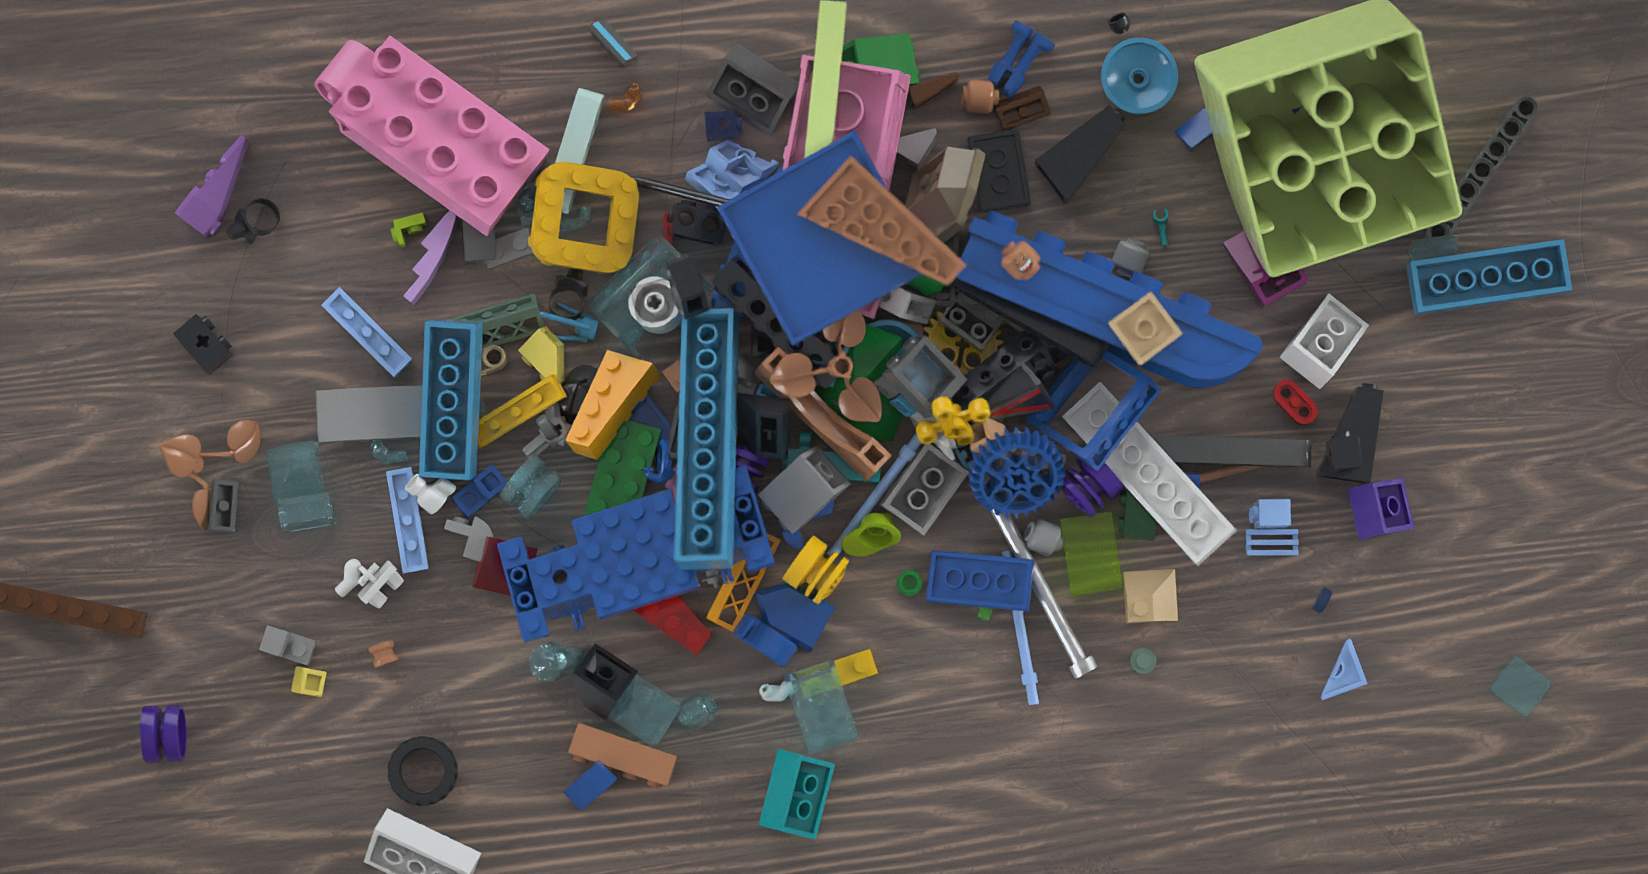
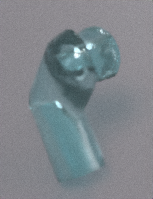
M375 440L371 443V455L384 465L408 461L405 448L391 451L385 447L384 442L381 440Z

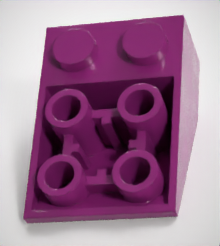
M1245 231L1223 242L1225 249L1260 309L1306 285L1309 281L1302 268L1277 277L1267 275L1254 253Z

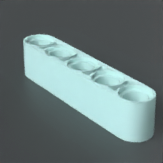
M582 88L578 89L555 163L585 164L603 105L604 95ZM564 189L562 213L569 214L576 191Z

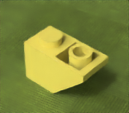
M547 326L539 328L518 351L523 355L522 359L527 365L535 367L541 373L539 376L542 380L555 374L559 383L562 384L565 381L564 344Z

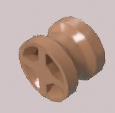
M393 640L368 648L370 654L374 656L373 664L375 668L399 660L398 655L393 650Z

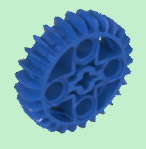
M1015 427L1014 433H1009L1005 428L1004 435L1002 436L995 432L994 440L986 437L987 445L979 444L980 453L973 452L974 460L969 461V484L975 499H978L981 506L985 505L988 512L994 509L996 516L1002 511L1006 518H1008L1010 513H1014L1015 518H1018L1019 513L1023 512L1028 517L1031 510L1038 514V507L1043 506L1047 508L1046 501L1050 500L1053 502L1055 500L1053 493L1060 494L1059 486L1064 485V480L1062 479L1065 476L1064 462L1058 447H1055L1053 440L1048 441L1045 434L1040 436L1037 430L1030 434L1027 427L1023 433H1019L1017 427ZM1048 462L1049 472L1044 474L1041 469ZM987 471L992 477L985 484L984 473Z

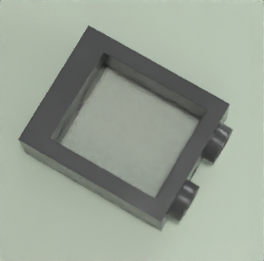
M925 335L912 336L903 344L904 350L887 362V369L882 375L924 418L934 417L932 402L939 397L951 399L967 378Z

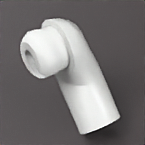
M351 559L345 564L344 580L335 587V591L341 597L346 596L359 584L357 581L361 578V572L358 569L361 567V563L357 559Z
M788 676L781 685L763 684L760 687L759 693L762 699L768 702H781L786 699L798 683Z

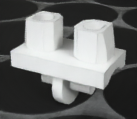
M389 560L381 568L376 563H373L368 570L361 565L358 570L363 575L357 582L363 588L357 596L365 604L369 602L371 605L381 608L388 598L379 589L387 583L392 589L396 590L404 580L396 571L397 568Z

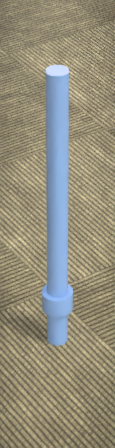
M917 434L913 436L907 445L904 444L898 452L900 454L827 552L829 556L835 551L840 554L843 549L842 540L844 537L859 528L861 520L871 512L906 463L913 460L917 454L916 450L921 444Z
M1012 550L1002 552V557H1013ZM1012 610L1023 675H1021L1022 684L1026 686L1029 705L1039 704L1036 683H1038L1037 674L1033 672L1023 611Z

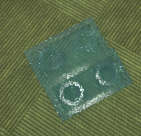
M636 674L608 718L655 748L683 704Z

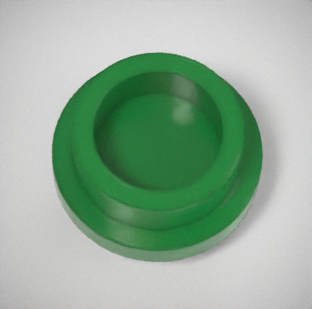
M906 570L898 576L897 588L905 596L916 595L922 588V578L917 572Z

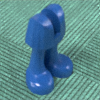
M1017 20L1011 26L1014 37L1009 49L1000 62L995 61L988 80L994 85V90L1002 82L1005 75L1009 77L1001 92L1007 98L1013 96L1026 82L1024 75L1034 58L1042 51L1051 52L1055 47L1052 41L1036 32L1029 47L1013 68L1012 65L1022 46L1034 32L1032 28Z

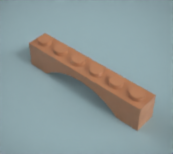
M777 347L757 368L754 374L779 398L789 399V408L867 481L892 455L873 437L861 432L842 419L814 390L806 396L791 397L775 389L770 383V376L779 361L787 356L783 350Z

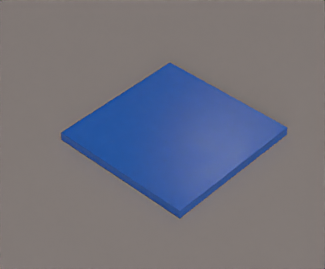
M855 130L717 207L792 346L923 274L837 232L797 215L850 156L855 158L887 189Z

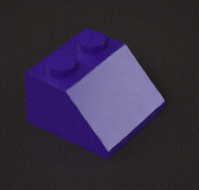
M1403 478L1374 482L1348 489L1359 540L1414 529Z

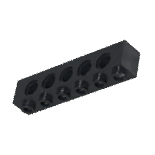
M738 255L730 259L711 280L715 285L714 289L722 297L727 296L734 303L733 307L742 315L746 314L753 321L752 325L759 332H765L772 339L771 342L776 348L779 347L788 355L799 353L806 356L812 363V370L828 367L829 361L839 356L837 348L825 339L820 332L803 340V347L792 346L784 329L781 330L775 326L774 319L777 316L750 267ZM737 282H742L746 286V294L737 291ZM756 300L764 302L765 312L757 310L755 307ZM812 354H819L823 359V364H815L812 360ZM829 372L812 375L816 385L819 387L823 386L825 389L836 379Z

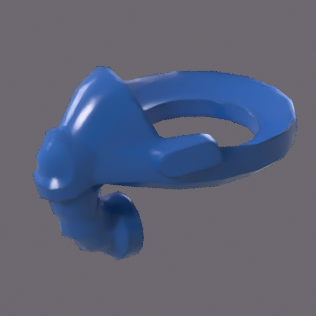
M661 439L657 447L656 467L658 474L654 473V468L652 467L643 468L646 477L659 485L665 484L676 474V471L670 468L672 461L670 460L668 439Z

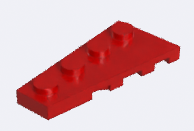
M678 595L633 609L634 612L695 655L700 653L712 636L709 630Z

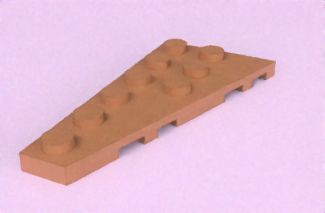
M852 156L846 160L797 214L946 285H949L967 266Z

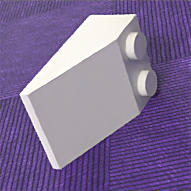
M1328 294L1280 355V358L1317 388L1321 389L1334 376L1369 325L1332 295Z

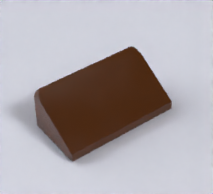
M1040 86L1017 93L1010 98L1001 99L998 105H993L1002 131L1051 114L1044 91Z

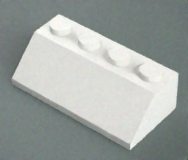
M387 809L374 830L364 863L388 874H473L481 853Z

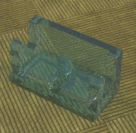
M329 492L277 500L280 525L285 533L336 525V519L332 510L333 501Z

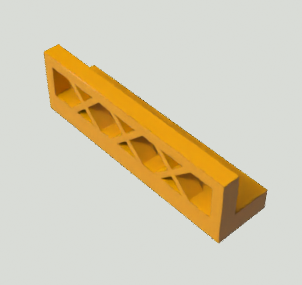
M767 533L768 540L774 542L771 547L772 555L774 556L781 540ZM746 560L734 564L731 571L735 581L732 583L729 581V584L723 583L706 619L733 632L743 617L768 567L760 569L757 576L747 579L744 571L747 563ZM742 573L744 580L737 582ZM752 580H755L754 583H753V585H752V587H751V589H750V586H749V583H748V582H749V581H752ZM746 583L749 592L746 599L735 602L732 593L734 587ZM731 596L733 603L726 605L729 597ZM743 603L740 611H738L737 605ZM734 606L737 617L733 625L719 619L723 609Z

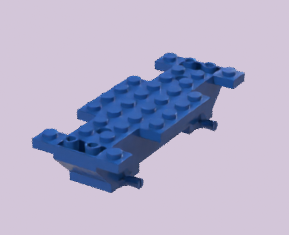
M744 465L735 468L733 565L739 561L746 560L749 571L753 572L775 565V561L748 469ZM671 489L571 520L578 545L565 549L563 545H558V548L557 546L553 547V553L529 559L522 536L497 544L524 643L550 636L546 618L556 620L562 617H572L575 631H580L586 628L582 614L590 608H596L598 618L601 620L699 589L700 586L696 572L701 574L711 570H720L724 584H729V581L730 583L735 581L731 569L680 570L674 561L676 502ZM567 574V580L563 584H556L559 575Z

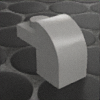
M455 516L453 521L447 519L444 527L446 531L468 537L463 557L481 562L486 537L495 538L491 527L478 517H474L472 526L468 525L469 520Z

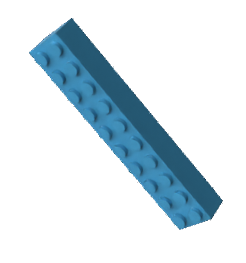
M734 308L709 309L707 312L686 320L682 316L674 561L680 570L733 568L739 317Z

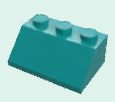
M778 749L759 825L816 840L835 764Z

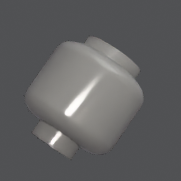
M1130 237L1127 240L1120 241L1112 257V262L1118 267L1116 272L1127 277H1131L1134 272L1142 273L1150 255L1146 249L1147 245Z
M1041 518L1034 522L1031 521L1023 534V540L1026 542L1027 548L1045 557L1051 555L1054 551L1058 552L1063 544L1060 527Z

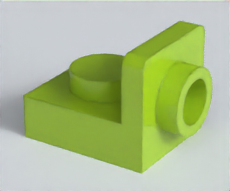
M419 213L393 220L394 227L390 229L394 243L399 242V245L403 248L407 247L403 232L407 231L408 234L419 233L423 231L422 227L428 226L425 214Z

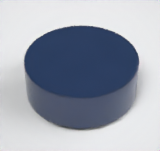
M1324 586L1311 609L1322 613L1333 594L1332 590Z

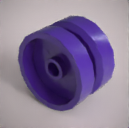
M167 705L164 713L159 706L143 707L140 722V740L145 763L161 762L164 754L168 762L184 761L187 750V725L183 705Z

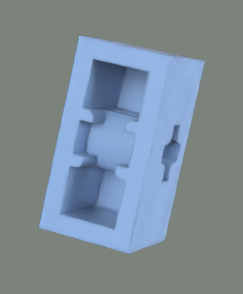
M1264 499L1253 503L1252 508H1249V522L1254 523V529H1285L1291 525L1290 499Z

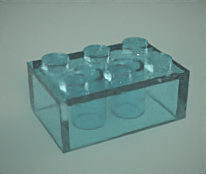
M833 659L784 675L809 755L859 739Z

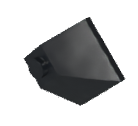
M595 643L572 673L571 678L584 707L607 720L639 671Z

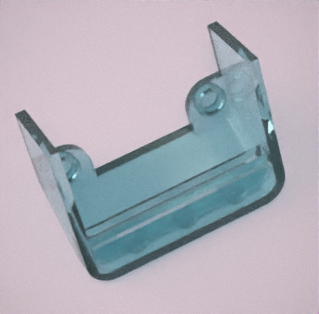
M662 236L651 239L589 301V309L640 360L644 357L633 346L642 339L644 328L631 315L629 297L636 288L635 286L645 278L661 277L669 281L665 262L682 256ZM698 272L702 284L712 292L714 288Z

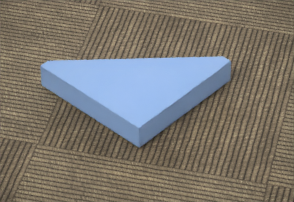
M1351 639L1346 640L1320 696L1321 700L1368 684Z

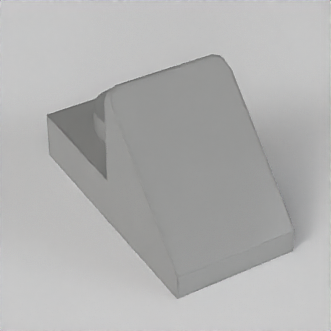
M267 625L259 650L309 666L317 641Z

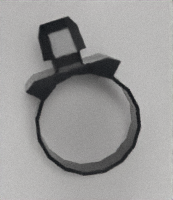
M254 199L245 209L239 208L234 218L235 223L231 224L226 232L231 240H237L244 236L246 241L252 245L257 235L264 236L275 230L280 221L279 209L274 202L268 199ZM257 203L269 206L276 215V225L269 230H259L252 227L246 218L247 208Z
M570 268L567 276H556V288L549 296V310L551 314L576 320L582 315L585 304L584 297L588 294V285L582 281L583 270ZM572 290L582 299L583 306L575 315L562 316L551 307L550 301L553 296L558 292Z

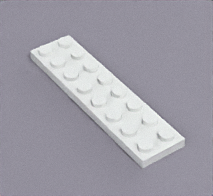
M1099 382L1062 417L1088 444L1120 402ZM1138 422L1134 424L1105 461L1119 480L1196 565L1199 566L1237 531Z

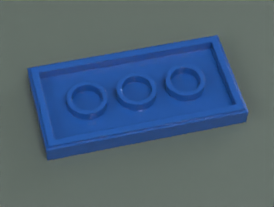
M932 550L926 602L1029 612L1035 560Z

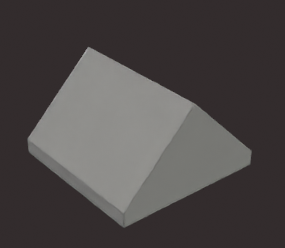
M936 128L900 137L895 160L913 171L921 168L936 142Z

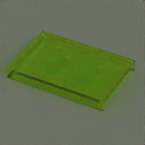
M1112 512L1099 513L1092 518L1085 515L1060 519L1071 596L1123 589Z

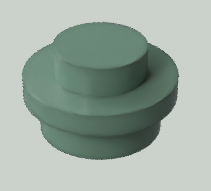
M1140 648L1132 653L1130 664L1135 672L1147 674L1155 668L1156 657L1151 650Z

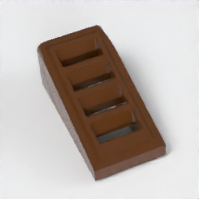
M958 72L909 86L908 93L913 109L919 108L956 84L959 80Z

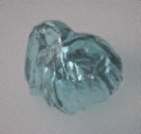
M548 641V643L535 647L530 653V672L542 682H556L567 676L568 673L575 671L587 653L573 647L566 648L564 645H560V643Z

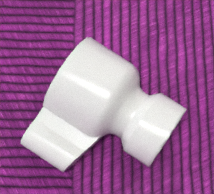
M419 474L414 475L405 486V490L412 496L416 495L418 504L429 514L436 513L443 506L447 497L456 489V486L445 478H440L433 484L427 485L426 480L423 477H419Z

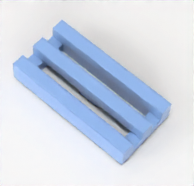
M1246 529V556L1299 555L1298 529ZM1251 535H1292V540H1251ZM1251 545H1292V550H1251Z

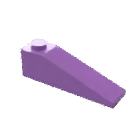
M242 135L220 159L221 166L219 168L215 167L213 170L210 169L205 176L204 185L201 188L195 186L175 211L176 215L206 238H209L210 235L214 236L222 226L221 221L224 218L250 143Z

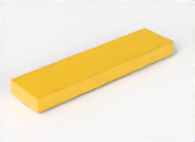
M555 374L548 376L480 418L479 448L482 449L567 397Z

